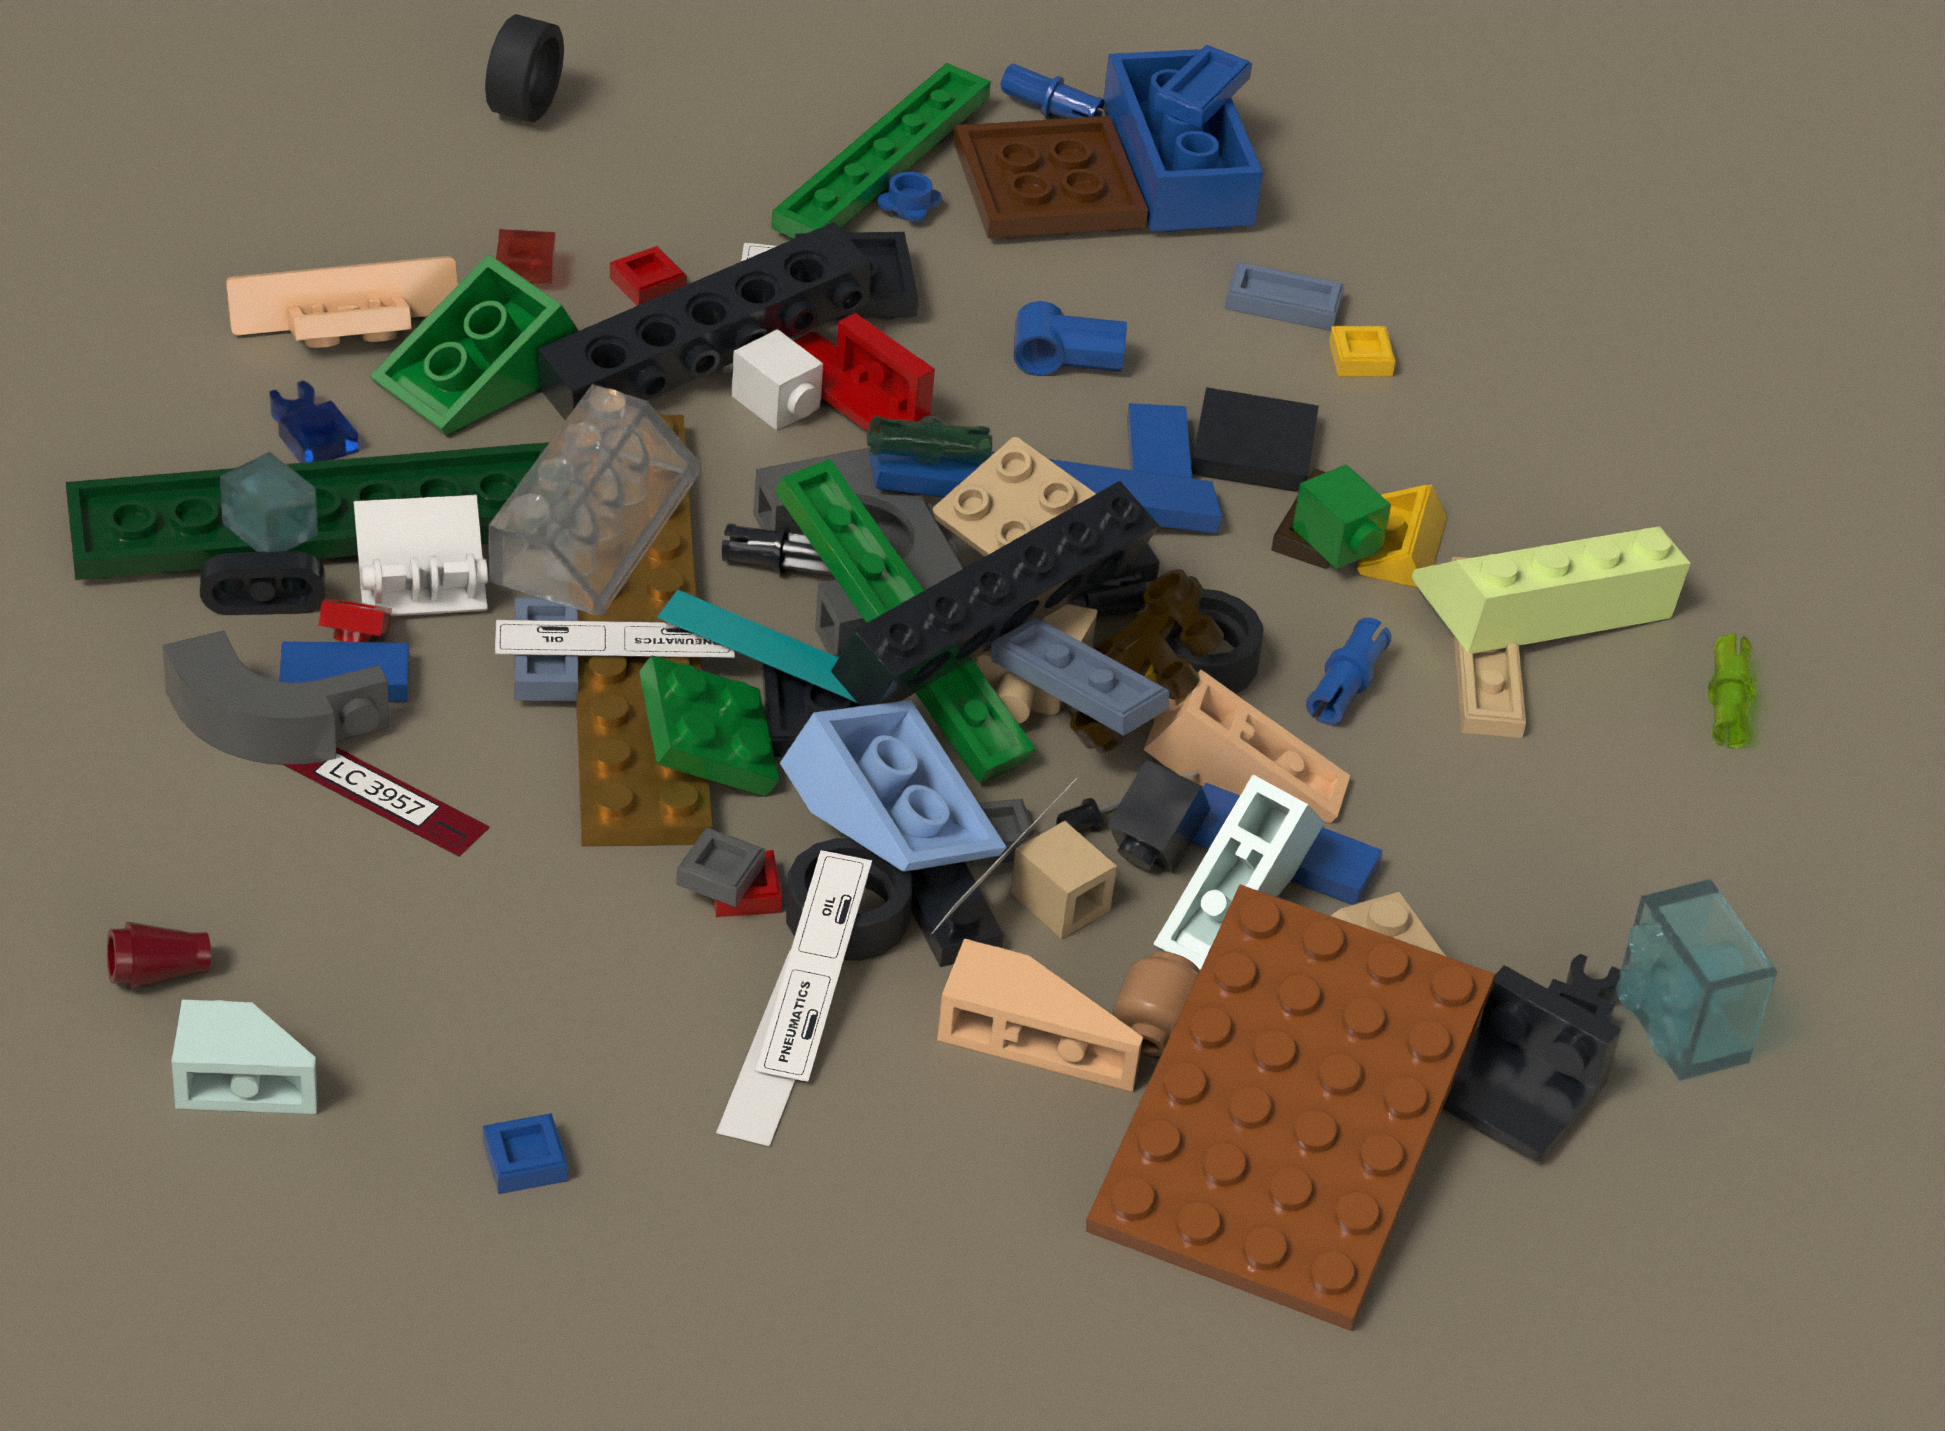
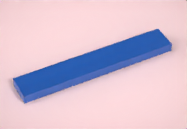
M877 435L873 436L869 449L875 488L943 498L995 453L994 451ZM1049 459L1096 494L1121 481L1161 527L1206 533H1217L1222 514L1212 481Z

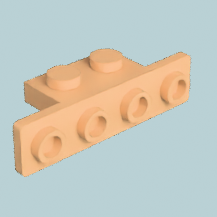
M451 256L233 276L226 279L230 329L234 335L290 330L296 341L305 340L307 347L315 348L340 344V336L362 334L363 340L369 342L397 338L398 330L412 329L411 318L428 316L458 286L456 261Z

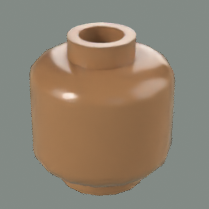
M1156 952L1151 957H1144L1133 962L1126 973L1112 1011L1113 1016L1143 1036L1141 1053L1154 1057L1162 1055L1200 972L1199 968L1192 961L1176 953Z

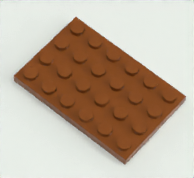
M1239 884L1087 1216L1086 1232L1352 1331L1493 988L1495 973Z

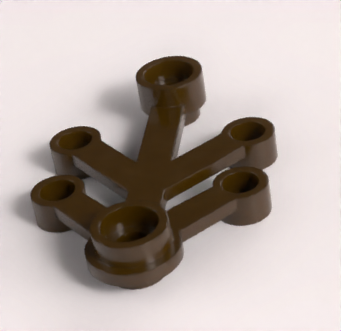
M1176 569L1161 575L1147 588L1143 599L1148 608L1144 613L1113 636L1100 641L1093 649L1142 676H1145L1152 664L1158 672L1156 682L1168 689L1169 699L1174 700L1190 693L1199 683L1200 676L1188 659L1185 657L1178 658L1165 641L1172 627L1179 625L1183 629L1180 639L1195 657H1200L1213 651L1223 640L1224 634L1210 615H1201L1198 611L1200 607L1199 600L1204 592L1199 580L1196 577L1187 576L1181 569ZM1063 702L1073 715L1070 727L1086 748H1095L1098 753H1106L1116 748L1126 738L1127 734L1123 736Z

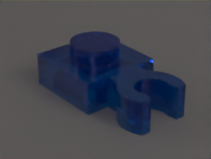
M297 382L298 399L295 400L283 398L276 389L269 392L270 413L278 422L279 437L300 463L335 460L359 452L357 431L332 400L315 405V391L308 382Z

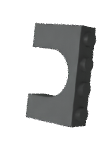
M870 447L756 469L754 517L761 529L779 531L781 526H786L790 528L792 534L804 535L774 491L781 477L831 459L923 590L932 587L963 569L960 564L957 547L952 539L946 540L938 526V521L934 518L933 505L929 501L924 502L920 494L875 488L869 456ZM837 580L818 583L815 630L827 652L832 655H840L853 631L866 624V622Z

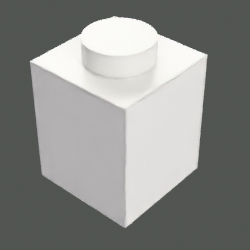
M777 329L734 350L732 397L778 431L820 409L823 363Z

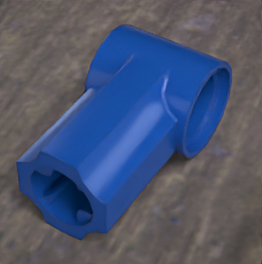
M1045 301L1031 302L1024 305L1018 311L1015 319L1014 361L1019 369L1035 376L1051 374L1060 366L1121 371L1125 355L1127 322L1065 316L1061 309L1053 303Z

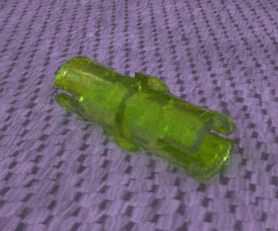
M1737 634L1723 635L1714 642V676L1711 678V682L1708 683L1707 693L1709 702L1714 706L1713 740L1722 746L1725 741V728H1727V748L1731 749L1740 748L1751 741V705L1753 704V699L1756 700L1757 697L1756 680L1751 676L1753 647L1751 642L1743 636L1740 640V654H1738Z

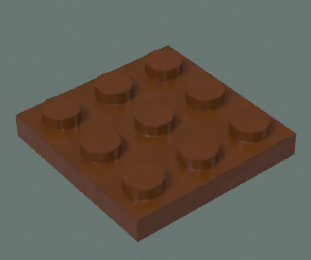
M1110 116L955 125L954 146L987 238L1001 237L1012 239L1027 235H1067L1072 232L1101 230L1117 232L1131 228H1146L1148 208Z

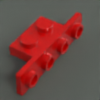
M857 313L838 322L837 347L816 332H810L794 340L795 343L823 363L821 398L873 436L968 448L969 442L931 415L935 369Z

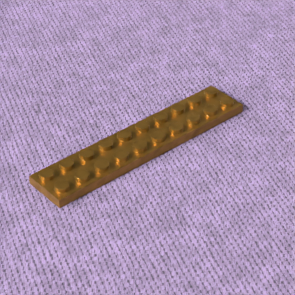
M602 413L566 415L572 598H577L578 621L668 623L657 618V616L677 590L696 597L684 415H664L661 413H649L646 415H606ZM578 655L576 714L581 846L694 845L706 827L712 829L709 780L657 765L639 675L640 669L651 656ZM660 657L679 664H688L695 669L701 670V657Z

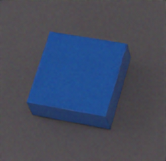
M552 1113L483 1126V1144L498 1194L568 1181V1164Z

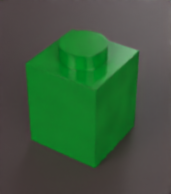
M1345 464L1300 483L1292 528L1332 566L1338 569L1361 558H1368L1383 549L1391 504Z

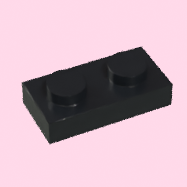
M965 862L909 871L912 879L911 911L940 967L955 963L964 939L1002 948L1004 934L979 887L935 930L952 907L976 883Z

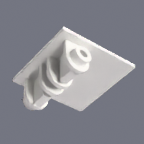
M477 495L354 501L362 603L392 608L391 617L487 611L485 584L488 581L486 559H483Z

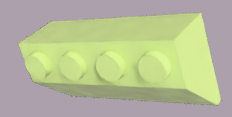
M1658 526L1414 569L1411 579L1469 654L1507 648V645L1512 643L1525 645L1672 618L1691 563L1664 530Z

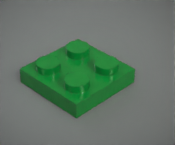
M651 655L640 669L639 675L657 765L766 797L780 780L759 688L750 686L742 681L730 680L695 669L688 664H679Z

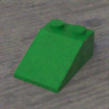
M488 254L369 377L383 390L443 434L448 435L540 389L537 348L579 330L562 304Z

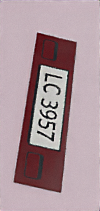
M336 747V759L307 764H282L458 857L490 828V826Z

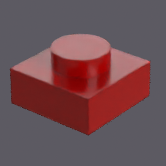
M328 598L322 601L318 626L334 628L333 639L371 642L372 635L382 636L389 632L392 608Z

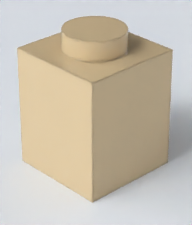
M1063 821L1042 834L1031 835L1020 846L1016 847L1010 894L1060 939H1063L1110 912L1117 865L1071 825Z

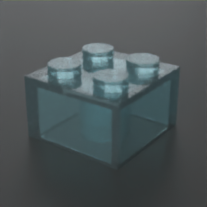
M1708 879L1641 896L1634 924L1629 931V942L1622 968L1619 972L1620 978L1617 992L1624 1007L1633 1011L1647 1032L1654 1052L1659 1057H1664L1678 1080L1682 1081L1749 1063L1777 970L1714 882Z

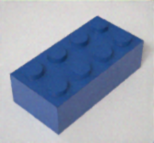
M1201 49L1115 53L1108 55L1103 96L1105 106L1103 110L1105 115L1110 116L1148 208L1147 224L1150 231L1177 232L1182 229H1228L1233 226L1255 225L1263 171L1232 98L1201 128L1154 110L1155 94Z

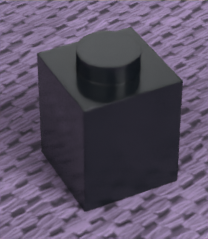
M1146 759L1108 822V826L1119 846L1117 852L1124 859L1145 870H1151L1155 864L1174 873L1211 808L1201 785Z

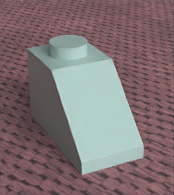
M182 1000L171 1061L175 1109L317 1114L316 1057L253 1002Z

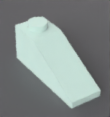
M1252 775L1159 933L1154 945L1165 952L1176 953L1186 957L1200 970L1239 884L1278 897L1294 877L1325 822L1307 803Z

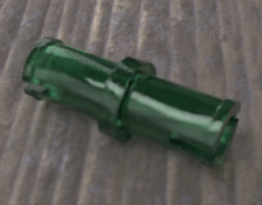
M875 416L870 421L868 427L867 446H871L869 452L872 455L884 454L917 457L921 464L934 465L939 460L974 462L981 465L991 455L992 435H988L990 429L987 426L943 424L939 417L925 416L920 421Z

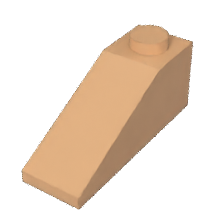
M1200 670L1198 672L1200 676L1199 683L1190 693L1179 699H1169V709L1156 716L1144 751L1178 775L1184 776L1198 771L1197 775L1187 779L1202 787L1205 783H1209L1238 795L1242 794L1252 775H1255L1307 803L1324 822L1331 823L1338 817L1350 775L1204 671Z
M964 939L942 993L937 1041L1133 1092L1137 1079L1143 1036L1031 956Z

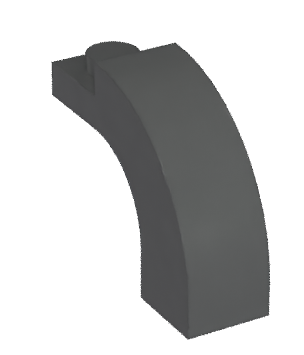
M225 630L163 645L166 692L177 715L198 738L210 746L235 757L275 765L323 762L336 759V741L389 728L388 681L380 665L311 682L289 683L262 677L248 669L237 657Z

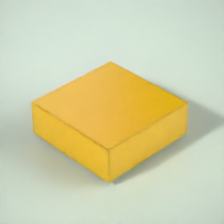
M1331 326L1329 345L1338 377H1393L1396 361L1386 327Z

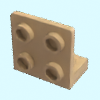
M1012 437L933 507V514L936 521L985 557L1096 493L1018 437Z

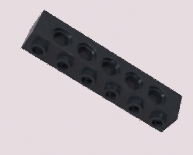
M832 222L537 348L540 390L565 421L566 415L575 416L590 413L618 414L732 364L734 350L777 329L791 338L804 334L816 326L844 314L852 313L858 308L869 304L871 262L836 223Z
M1118 481L855 629L831 672L860 707L900 702L990 650L991 642L1035 617L1040 620L1131 568L1159 527V524L1124 484Z

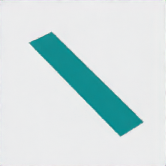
M680 590L675 592L657 616V618L856 702L831 672L839 657Z

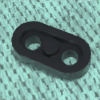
M304 552L224 553L209 559L203 565L200 572V598L208 609L221 615L300 614L315 609L325 597V569L317 558Z

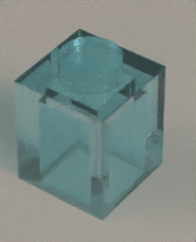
M270 451L220 476L223 524L257 552L288 551L317 535L316 488Z

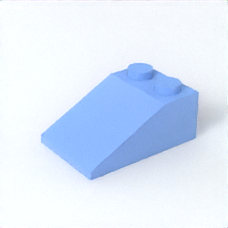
M912 700L814 712L780 762L812 814L903 872L1001 856L1007 848Z

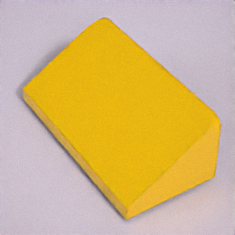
M1432 484L1381 494L1391 504L1383 549L1368 558L1359 559L1357 569L1360 575L1417 587L1411 579L1414 569L1435 564L1447 520L1446 513Z

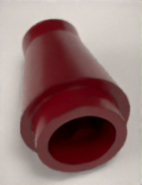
M129 921L126 922L124 928L110 929L108 932L107 968L112 984L126 983L127 988L130 990L193 973H208L210 970L211 945L207 932H187Z

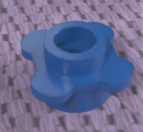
M901 172L890 179L889 192L879 195L878 206L885 211L893 210L894 215L900 219L922 221L926 218L927 211L931 207L941 204L942 195L939 191L933 189L932 181L927 176L917 172Z

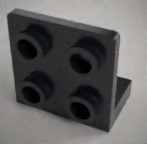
M1503 965L1495 974L1493 988L1484 1007L1480 1025L1474 1031L1443 1109L1531 1159L1541 1161L1606 1085L1621 1028Z

